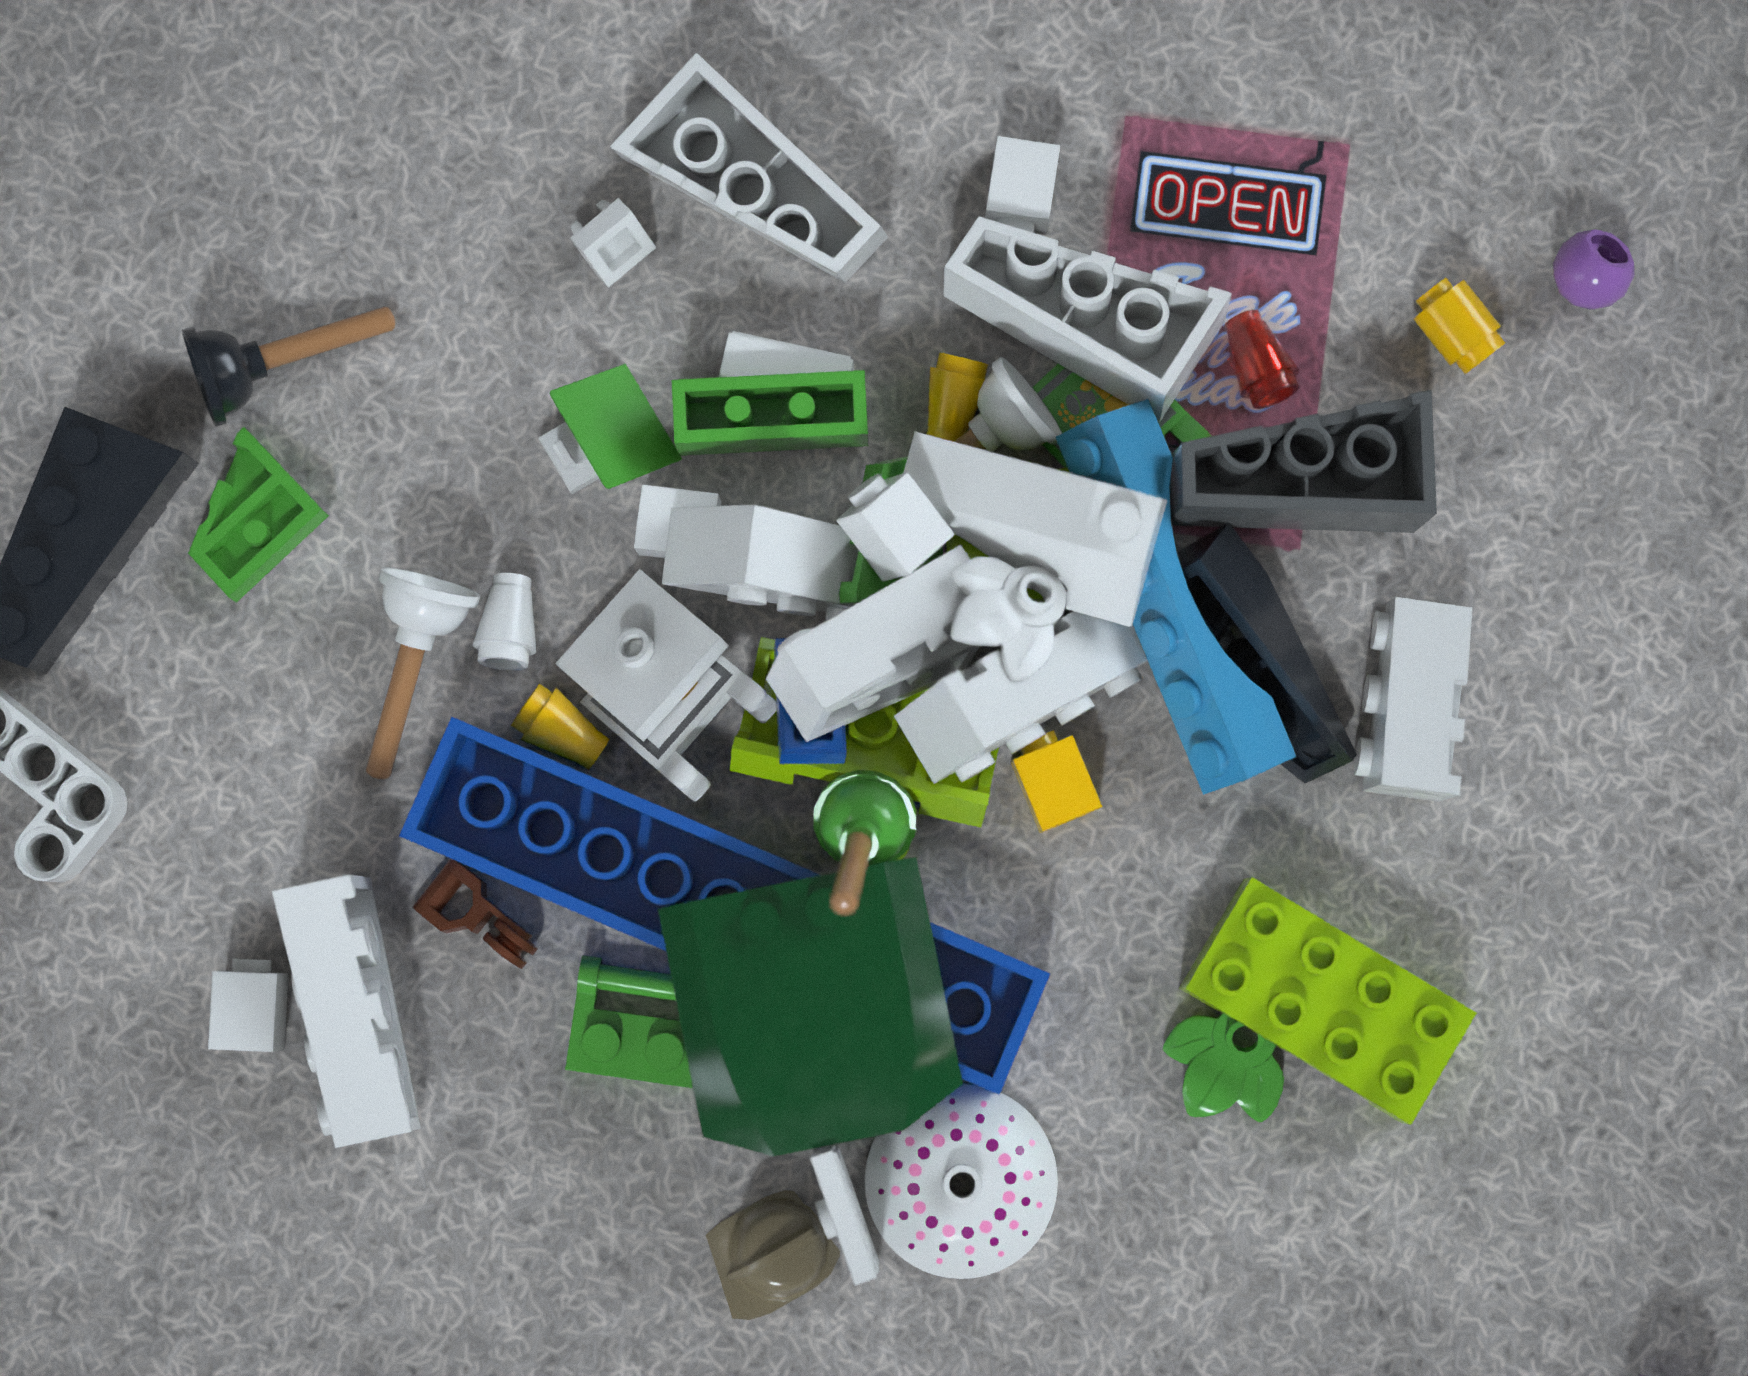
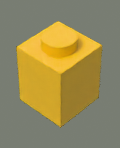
M1054 730L1047 732L1036 741L1020 749L1023 756L1012 760V768L1039 833L1087 815L1102 807L1073 735L1058 741Z

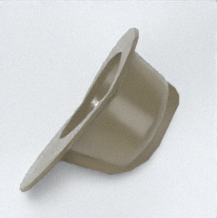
M783 1190L765 1196L723 1220L706 1234L732 1319L752 1320L770 1314L816 1288L832 1273L840 1256V1250L831 1239H827L818 1216L810 1207L802 1202L795 1191Z

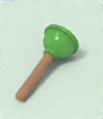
M854 770L837 776L822 789L814 807L813 829L820 846L834 860L840 862L830 901L832 909L840 915H848L856 910L867 866L894 861L907 852L916 833L917 811L910 793L896 779L878 771Z

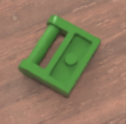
M583 955L578 972L577 994L565 1070L693 1088L680 1020L596 1008L598 990L676 1001L671 974L602 964L601 957Z

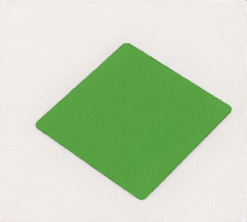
M626 364L550 391L553 402L606 489H611L683 460Z

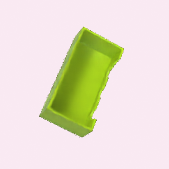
M1253 877L1243 879L1179 989L1207 1006L1235 1019L1271 1043L1357 1093L1380 1111L1408 1125H1412L1477 1012Z

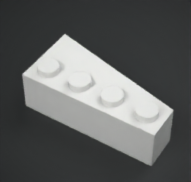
M697 53L610 146L622 159L845 283L888 238L883 228Z
M978 216L944 269V297L1128 405L1149 399L1158 422L1161 421L1224 324L1232 293L1211 286L1206 291L1178 282V276L1155 269L1150 274L1115 263V257L1092 251L1091 255L1064 248L1058 246V240Z
M1073 611L1053 625L1054 651L1049 660L1032 675L1017 681L1011 680L1004 667L1002 652L997 650L974 663L975 665L960 673L958 670L941 679L894 717L934 784L956 772L960 781L963 782L995 763L990 754L991 751L1006 744L1013 754L1045 735L1040 724L1053 716L1057 717L1062 726L1093 708L1095 705L1089 696L1104 688L1109 697L1112 698L1141 681L1143 677L1137 668L1148 660L1134 626L1129 627Z
M349 874L272 891L292 971L293 992L299 1009H301L307 1032L304 1036L306 1058L311 1072L317 1073L322 1097L317 1099V1113L324 1136L332 1135L334 1146L338 1148L421 1129L371 878Z

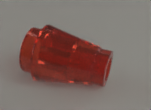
M1254 309L1242 312L1225 323L1224 328L1228 334V342L1240 395L1243 398H1249L1254 409H1263L1281 403L1300 389L1296 379L1300 371L1266 321L1262 319L1259 310Z

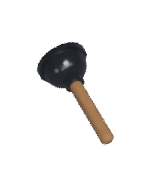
M381 307L258 346L256 341L240 345L234 336L224 331L205 330L196 332L193 326L182 329V334L207 410L213 424L217 427L226 424V416L237 412L249 401L253 393V381L268 377L267 370L393 331L396 323L393 312L388 307Z

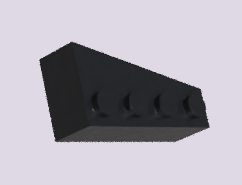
M64 407L0 563V658L46 675L94 609L93 605L110 582L119 575L129 561L128 557L149 528H153L166 510L167 503L183 481H187L199 463L180 450Z

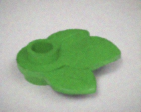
M1221 1013L1218 1017L1193 1015L1184 1019L1170 1032L1162 1049L1169 1057L1188 1065L1184 1075L1182 1094L1185 1109L1189 1116L1207 1117L1216 1115L1230 1108L1237 1101L1250 1117L1257 1122H1263L1277 1107L1283 1091V1071L1272 1054L1276 1045L1257 1034V1040L1252 1046L1247 1048L1237 1046L1233 1042L1232 1036L1238 1028L1244 1027V1025Z

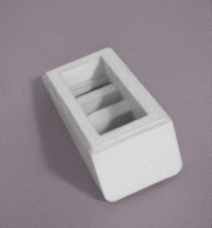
M732 331V333H728L719 377L854 371V363L851 356Z

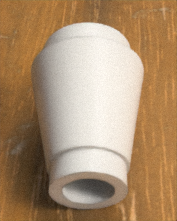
M497 573L494 575L493 586L490 588L473 642V647L478 650L477 662L479 664L499 670H524L528 668L529 656L536 653L531 578L516 573Z

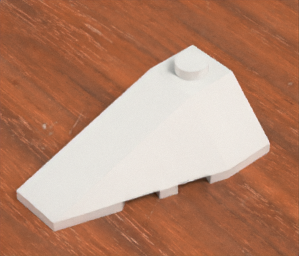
M914 432L904 473H909L954 533L988 556L997 558L1016 569L1033 565L1050 571L1059 578L1065 588L1067 596L1066 609L1132 627L1167 500Z

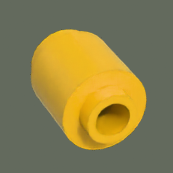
M1444 278L1416 300L1423 311L1414 318V321L1450 366L1456 363L1464 374L1468 373L1506 343L1496 331L1501 327L1464 279L1453 287L1449 280Z

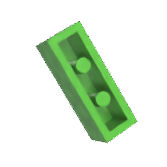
M865 370L672 380L674 444L679 456L868 446Z

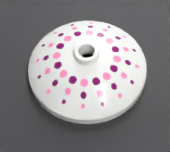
M961 1085L907 1129L876 1136L868 1154L865 1171V1193L869 1211L876 1228L886 1243L901 1258L922 1271L941 1277L969 1279L987 1276L1005 1269L1018 1261L1030 1251L1044 1233L1051 1219L1057 1197L1058 1178L1055 1157L1048 1138L1039 1123L1023 1106L1002 1093L998 1095L977 1085ZM958 1172H967L975 1180L973 1191L966 1196L954 1194L949 1187L952 1176Z

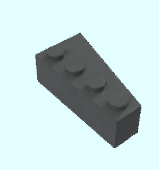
M1432 389L1412 393L1406 398L1381 403L1379 400L1356 405L1353 409L1319 416L1318 413L1295 418L1292 422L1263 428L1262 426L1182 442L1172 454L1173 461L1169 486L1172 526L1222 527L1230 523L1235 528L1414 533L1437 514Z

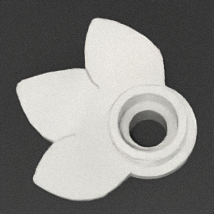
M992 557L973 558L961 564L952 572L955 582L968 595L956 612L951 630L952 640L973 645H1001L1004 667L1013 681L1026 678L1037 672L1049 660L1054 651L1053 625L1060 619L1067 604L1066 591L1059 578L1043 567L1029 565L1016 569ZM1026 588L1040 593L1045 602L1037 603L1032 601L1026 593Z

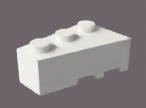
M961 545L812 630L803 629L792 634L779 645L777 649L779 654L766 680L806 742L928 689L958 670L960 673L965 671L980 645L956 642L951 638V630L956 612L966 597H968L952 576V572L958 566L971 560Z

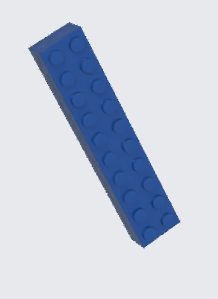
M452 716L399 834L404 839L666 951L658 912L660 908L820 875ZM930 922L961 1077L968 1082L1000 1095L1051 973Z

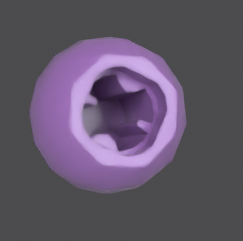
M1597 229L1577 232L1562 244L1553 262V277L1559 294L1572 305L1589 310L1610 307L1625 296L1635 276L1634 261L1629 248L1612 233Z

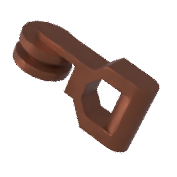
M453 859L449 860L412 906L428 922L446 934L466 929L478 934L490 918L495 915L498 919L493 925L500 931V934L495 936L487 932L482 939L500 956L520 969H523L527 964L521 957V952L526 951L534 955L538 950L529 941L532 935L487 899L486 883L463 864ZM464 883L473 891V906L463 918L451 921L441 911Z

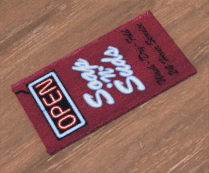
M1137 115L1125 116L1107 255L1115 257V263L1150 274L1155 269L1178 276V282L1206 291L1211 286L1232 293L1224 324L1175 400L1212 436L1262 426L1263 428L1292 422L1295 418L1317 414L1350 145L1342 144L1338 141L1333 143L1147 119ZM1169 433L1164 438L1172 455L1180 444ZM1172 526L1174 534L1204 537L1220 528ZM1233 527L1244 543L1280 547L1287 552L1294 549L1300 550L1303 531L1301 529Z

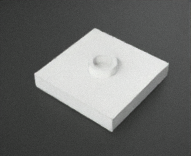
M639 569L555 664L644 742L729 645Z
M830 1145L813 1150L810 1159L824 1199L815 1202V1206L827 1239L838 1236L855 1285L877 1278L879 1258L839 1145Z

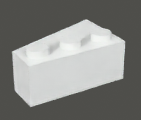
M758 505L671 508L662 584L728 595L727 600L735 603L748 605H766L767 602L777 604L778 612L815 616L816 610L826 612V622L857 604L840 603L839 589L841 582H852L859 550L856 546L849 544L850 538L840 525Z
M1395 597L1386 603L1385 612H1375L1371 628L1370 648L1380 650L1377 675H1367L1362 698V711L1372 713L1369 738H1359L1356 747L1357 755L1354 759V775L1364 776L1362 791L1436 802L1460 796L1461 776L1451 775L1455 741L1462 742L1464 739L1465 719L1458 718L1462 685L1465 686L1468 682L1472 607Z

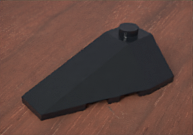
M1225 524L1180 550L1177 556L1189 592L1205 624L1228 657L1251 681L1268 693L1275 703L1296 754V757L1280 765L1306 784L1352 762L1357 753L1267 572L1231 524Z

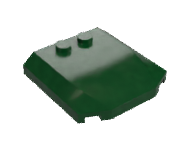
M917 857L868 865L858 906L853 913L848 915L836 913L830 904L838 872L658 909L702 1136L704 1138L776 1157L894 1133L907 1129L963 1085Z

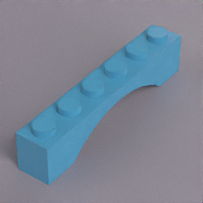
M1149 399L1098 415L1056 436L1055 438L1070 474L1167 500L1133 626L1203 795L1248 780L1296 757L1272 697L1251 681L1224 652L1205 624L1189 592L1177 556L1171 525L1169 486L1173 457Z

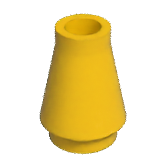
M939 353L936 368L929 367L927 435L954 442L968 431L970 427L968 422L974 418L978 410V394L985 381L989 364Z
M540 683L510 725L523 734L520 740L574 761L587 770L595 763L610 739L599 732L557 687L550 691Z

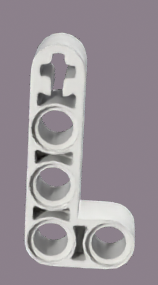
M0 688V709L4 712L6 718L5 729L0 735V772L43 806L20 834L15 844L14 857L17 867L25 876L37 881L62 883L71 880L83 870L121 823L127 811L125 791L117 781ZM48 746L55 756V768L46 779L39 781L32 772V759L36 752ZM98 786L104 794V809L98 817L89 821L81 812L80 801L85 791L91 787ZM56 836L63 845L64 855L60 865L49 871L41 863L39 857L40 848L48 838Z

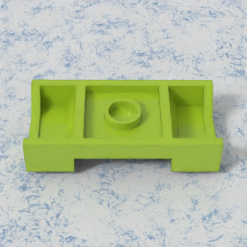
M761 636L752 680L760 685L776 701V694L766 680L775 662V639ZM928 688L846 724L847 754L845 763L779 764L777 711L768 721L761 723L747 710H744L740 729L732 745L730 771L793 785L795 774L831 782L837 776L854 770L878 771L896 779L910 793L912 801L921 802L918 814L982 828L999 748L990 752L995 763L973 777L961 782L956 772L934 784L894 717L930 689Z

